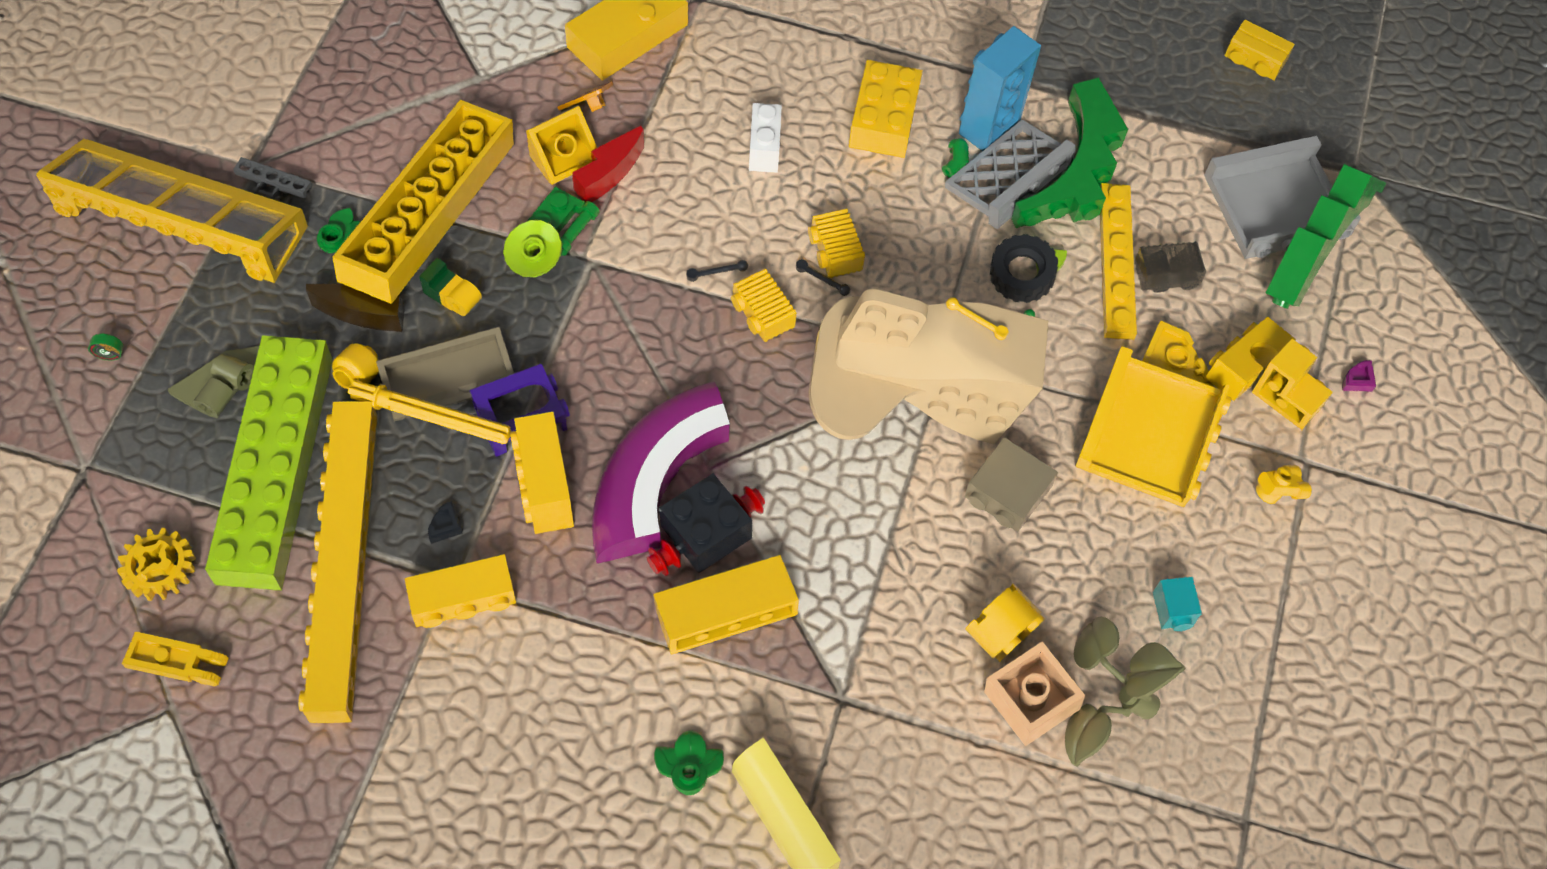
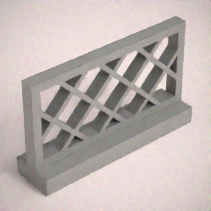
M1021 120L945 182V188L989 217L988 224L999 229L1012 218L1016 202L1043 191L1068 170L1075 157L1076 145L1069 140H1065L1061 144L1026 121ZM1023 131L1031 136L1032 140H1015V137ZM1048 147L1053 150L1050 154H1037V148ZM1033 148V154L1017 155L1016 149ZM1000 149H1012L1013 155L996 156V152ZM1014 163V170L998 171L997 164ZM1018 163H1034V167L1029 170H1018ZM993 164L994 171L977 172V168L980 165ZM1015 178L1014 184L999 186L998 179ZM974 180V187L963 188L958 185L961 181ZM978 180H995V186L978 187ZM996 194V199L989 205L979 199V195Z

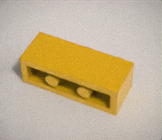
M505 554L404 578L411 614L416 627L431 628L440 625L445 620L453 618L460 620L468 619L475 616L478 612L486 610L501 611L508 608L509 605L516 603Z

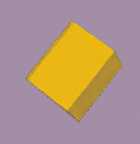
M580 106L569 109L526 130L529 156L550 185L571 176L573 171L592 162L591 151L596 149L597 146Z

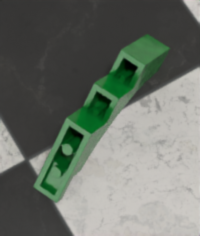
M1343 165L1328 197L1321 195L1306 227H1298L1266 291V294L1273 296L1271 302L1286 309L1290 305L1300 306L1319 269L1339 238L1352 221L1370 205L1376 191L1382 193L1386 182L1348 165Z

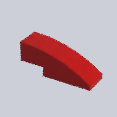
M641 125L592 150V162L572 172L573 189L582 201L594 202L615 187L628 174L644 149V129Z

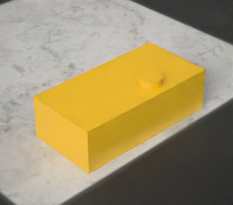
M603 0L565 24L567 48L603 81L688 25V2L686 0Z

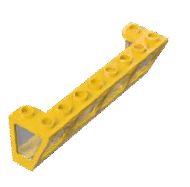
M85 138L44 166L36 174L43 186L44 192L51 200L54 210L62 216H78L82 208L90 207L101 211L109 217L114 218L117 216L127 219L136 226L143 227L145 225L156 229L164 235H175L184 238L194 245L202 244L209 246L221 254L230 253L239 256L244 267L247 269V274L259 281L264 279L273 283L276 282L308 227L301 208Z

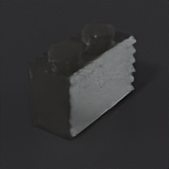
M1196 241L1193 243L1183 242L1181 244L1142 246L1134 260L1142 291L1152 290L1155 293H1160L1169 288L1181 287L1183 290H1191L1201 285L1206 274L1199 245Z

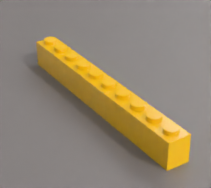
M372 401L333 402L332 414H327L326 429L327 433H330L329 442L324 443L323 457L324 461L327 462L326 471L321 472L320 477L324 499L318 502L317 508L318 520L321 521V530L315 532L314 538L315 550L318 551V561L313 562L311 568L312 581L315 582V592L310 593L308 599L309 613L312 614V623L307 625L305 630V642L309 646V654L302 661V676L306 678L305 690H301L299 693V710L304 713L309 723L352 722L377 414L372 407Z

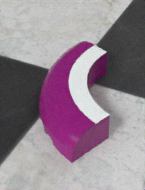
M715 382L690 388L657 405L626 433L615 448L600 479L593 507L592 537L597 564L648 552L650 547L655 550L661 548L658 513L661 498L670 482L678 473L679 468L690 457L693 459L707 449L729 442L730 423Z

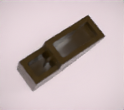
M306 284V292L311 305L331 317L363 328L381 331H403L404 308L400 294L390 304L344 284Z

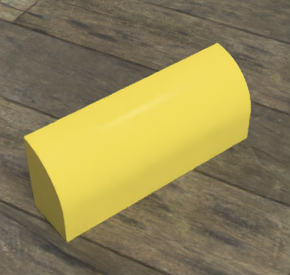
M764 738L760 739L734 761L732 765L733 775L792 869H838L841 862L840 857Z

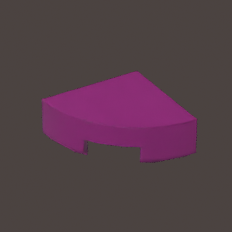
M1372 360L1361 361L1347 372L1343 379L1342 391L1373 392L1376 388Z

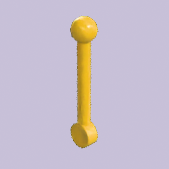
M950 297L946 301L948 309H956L994 332V336L997 339L1004 340L1009 333L1007 327L992 324L960 305L958 299Z

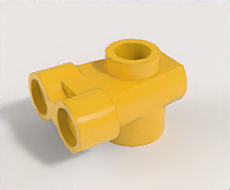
M1283 465L1277 470L1262 472L1258 477L1259 483L1256 485L1258 496L1269 504H1275L1282 496H1291L1292 499H1307L1312 493L1311 485L1302 480V472L1297 465Z

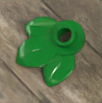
M350 208L335 212L330 217L328 224L319 230L317 243L322 251L336 253L361 222L354 221Z
M688 730L682 733L676 740L675 748L656 747L654 760L659 773L672 778L674 787L680 793L694 795L705 786L707 778L719 773L722 769L724 753L721 749L706 750L703 737L694 730ZM693 774L694 776L687 778L684 775Z

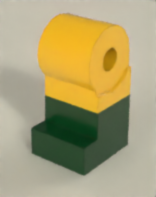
M436 258L419 276L424 294L461 316H466L482 299V295L475 285L447 269V264L439 258Z

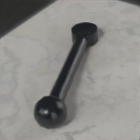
M801 259L796 262V270L798 272H807L838 289L839 293L843 296H847L850 293L851 289L848 285H841L810 268L807 261Z
M740 260L737 264L700 271L691 268L687 270L686 277L687 280L694 282L701 276L733 270L746 271L748 263L745 260Z

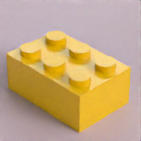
M867 59L852 121L849 148L905 158L923 70Z
M554 412L514 418L516 431H511L510 436L526 524L533 522L535 534L574 527Z

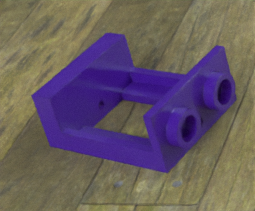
M542 364L470 390L472 403L478 417L495 422L498 421L488 400L529 385H541L549 402L541 409L520 417L554 412L555 423H559L562 431L567 430L566 417H569L570 413L563 398L558 400L555 392L558 391V387L553 374H546ZM514 419L502 423L510 426L511 431H516ZM488 440L495 457L507 453L506 444Z

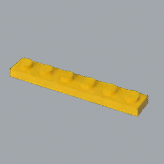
M1101 183L1100 188L1106 197L1100 213L1104 338L1134 340L1137 335L1131 187L1130 185Z

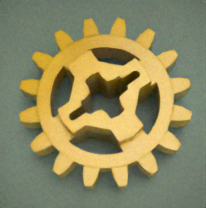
M161 528L158 535H155L151 529H147V537L143 539L136 534L134 536L136 543L133 546L130 544L123 546L128 554L118 556V560L122 564V567L117 569L118 574L123 579L121 582L127 590L131 589L137 598L144 593L148 601H152L155 594H159L162 600H165L169 590H172L175 594L180 593L177 585L180 582L189 584L190 581L186 573L195 572V567L191 562L196 559V556L190 550L192 547L186 539L182 540L177 531L170 535L166 528ZM176 553H178L177 566L174 565V562L177 560V556L175 555Z

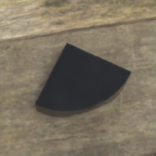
M452 501L442 505L429 524L428 536L431 544L463 534Z

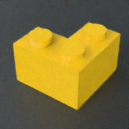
M1291 339L1270 361L1252 393L1303 430L1325 405L1333 391L1327 388L1322 381L1308 374L1318 357L1311 353L1306 346L1300 345L1294 339Z

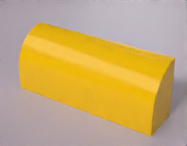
M781 555L653 594L659 622L671 655L798 615L799 599Z

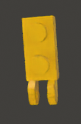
M134 632L122 665L128 669L188 682L194 680L200 684L218 686L221 677L213 672L197 669L198 664L201 660L216 666H226L229 657L218 652L203 649L200 645Z

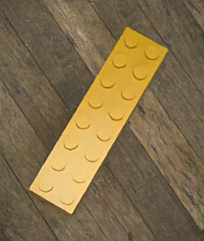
M459 100L332 256L337 282L392 304L514 145L512 119Z

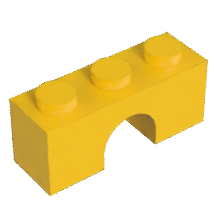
M1267 316L1258 325L1253 322L1244 331L1242 338L1236 336L1226 347L1225 353L1222 350L1218 351L1209 362L1212 368L1205 378L1220 390L1223 389L1225 384L1230 385L1227 396L1235 401L1252 386L1261 371L1266 370L1270 361L1291 339L1295 341L1296 339Z

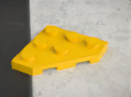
M1160 320L1142 361L1214 387L1205 378L1209 370L1202 358L1199 359L1194 350V341L1189 332ZM1220 414L1217 424H1219L1222 414Z

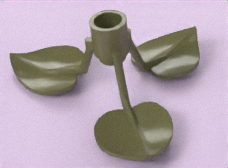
M1102 616L1093 619V622L1089 623L1080 634L1074 647V660L1079 667L1085 670L1095 668L1101 661V664L1125 685L1119 693L1122 707L1103 705L1097 710L1093 705L1085 704L1079 711L1073 714L1065 732V748L1071 763L1076 767L1085 759L1097 753L1107 742L1111 734L1112 723L1110 717L1105 713H1119L1126 717L1134 713L1144 720L1153 718L1160 708V699L1153 693L1167 685L1186 669L1165 646L1160 643L1151 642L1141 647L1134 654L1130 661L1131 672L1127 673L1125 677L1106 658L1116 651L1119 646L1120 637L1116 625L1108 618Z

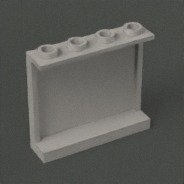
M1317 136L1211 159L1204 177L1245 259L1252 257L1263 258L1271 253L1283 250L1286 252L1298 227H1306L1321 195L1328 197L1332 185L1316 157L1322 145ZM1360 215L1352 221L1339 240L1352 235L1361 219Z

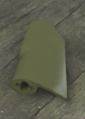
M259 346L226 350L191 375L168 388L169 394L210 417L218 418L238 390L244 391L250 387Z

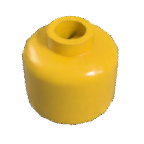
M359 343L350 344L332 362L334 380L345 389L352 387L353 380L369 384L379 374L376 361H379L377 353L369 346Z

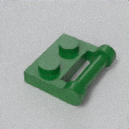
M555 186L527 221L542 220L551 224L560 233L573 215L578 213L579 216L563 236L560 237L562 241L561 255L566 256L572 249L571 244L590 220L596 219L600 214V210L594 203L590 201L584 202Z

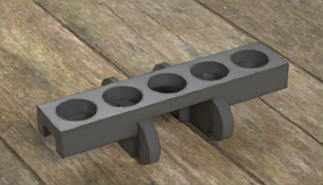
M243 157L240 158L233 169L235 175L257 182L256 187L253 189L254 194L280 201L281 196L286 197L288 193L305 199L307 190L312 188V183L309 180ZM241 166H245L250 169L243 171L240 168ZM255 170H256V171H259L260 174H259V175H255V174H254V171H255ZM269 174H278L276 179L269 180ZM266 183L276 186L272 193L265 191ZM297 184L299 186H302L303 188L295 189L294 185Z

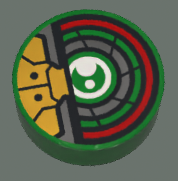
M101 333L91 337L88 351L99 359L114 361L121 357L124 344L113 335Z

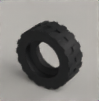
M1029 234L1013 235L1009 239H1004L995 248L991 261L992 285L994 284L995 290L998 293L1000 292L1004 298L1012 299L1013 302L1030 303L1033 300H1040L1042 296H1046L1049 293L1050 288H1053L1058 270V257L1055 256V250L1045 240L1043 241L1037 236H1029ZM1017 257L1033 259L1038 265L1039 272L1031 280L1017 279L1009 271L1011 261Z

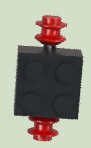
M712 473L659 507L661 527L674 543L662 539L661 549L658 551L652 547L648 549L650 556L647 557V561L656 574L661 572L664 576H668V567L674 565L680 568L681 555L684 554L696 571L700 573L751 540V513L756 511L758 514H763L764 512L763 505L765 500L756 488L751 489L748 486H744V495L741 497L735 493L731 495L715 474Z

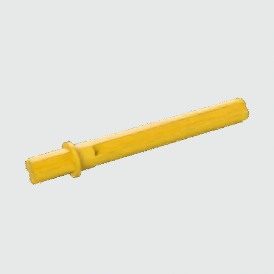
M353 380L352 387L348 388V394H350L351 399L372 401V407L376 410L381 408L501 444H507L511 437V429L508 425L391 391L383 384L374 386Z

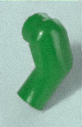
M962 138L952 139L948 144V148H952L950 153L953 154V159L942 167L943 174L948 178H951L969 163V145Z

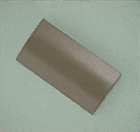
M499 327L376 361L382 383L387 386L388 390L445 407L471 400V389L514 374ZM391 411L394 422L411 417Z

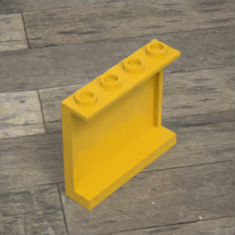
M1121 346L1075 467L1185 507L1190 499L1196 500L1202 482L1197 481L1200 470L1206 471L1212 454L1208 453L1207 450L1210 442L1216 443L1222 426L1217 424L1220 414L1226 415L1232 398L1227 396L1230 385L1225 384L1222 390L1132 358L1133 350Z

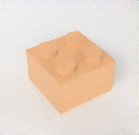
M1043 641L987 677L984 691L1025 746L1079 711L1085 698V694Z

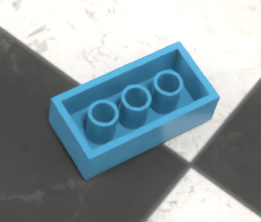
M1015 26L1010 28L1005 34L1000 33L994 39L992 45L986 50H980L973 60L974 69L968 81L970 86L964 99L966 104L964 112L960 117L961 126L959 134L981 151H984L1021 121L1040 53L1041 45Z

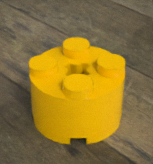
M1013 583L994 599L965 630L992 659L996 658L1000 662L1037 628L1045 618L1032 601Z

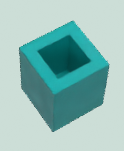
M1193 577L1160 580L1152 592L1161 629L1173 628L1174 631L1191 629L1202 615Z

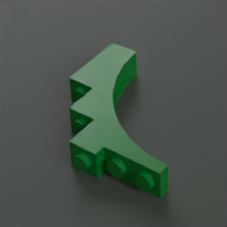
M1099 78L1073 84L1068 104L1074 116L1078 134L1077 155L1068 170L1054 184L1034 196L1016 202L1011 218L1015 228L1034 226L1041 221L1051 218L1059 219L1068 213L1073 223L1081 220H1092L1100 215L1106 199L1100 186L1101 183H1107L1112 179L1117 162L1111 152L1122 147L1128 128Z

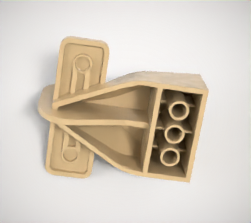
M879 289L866 290L861 297L852 296L844 298L830 308L818 330L809 384L811 410L817 422L826 432L840 439L853 440L869 434L902 400H906L944 426L963 435L994 445L1043 389L1049 321L989 304L959 302L960 305L992 324L1007 327L1009 331L1007 337L1004 340H999L994 336L993 331L956 309H948L946 303L926 305L922 301Z

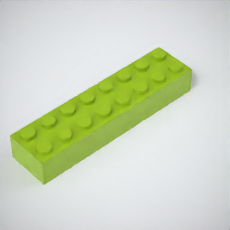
M262 335L205 567L206 572L215 585L282 591L333 361L326 340Z

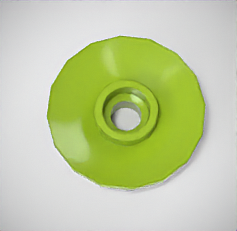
M529 220L519 224L510 232L504 244L503 254L506 264L514 273L522 277H538L546 274L557 264L561 256L562 241L556 229L551 224L542 220ZM536 249H540V252L536 256H532V253Z

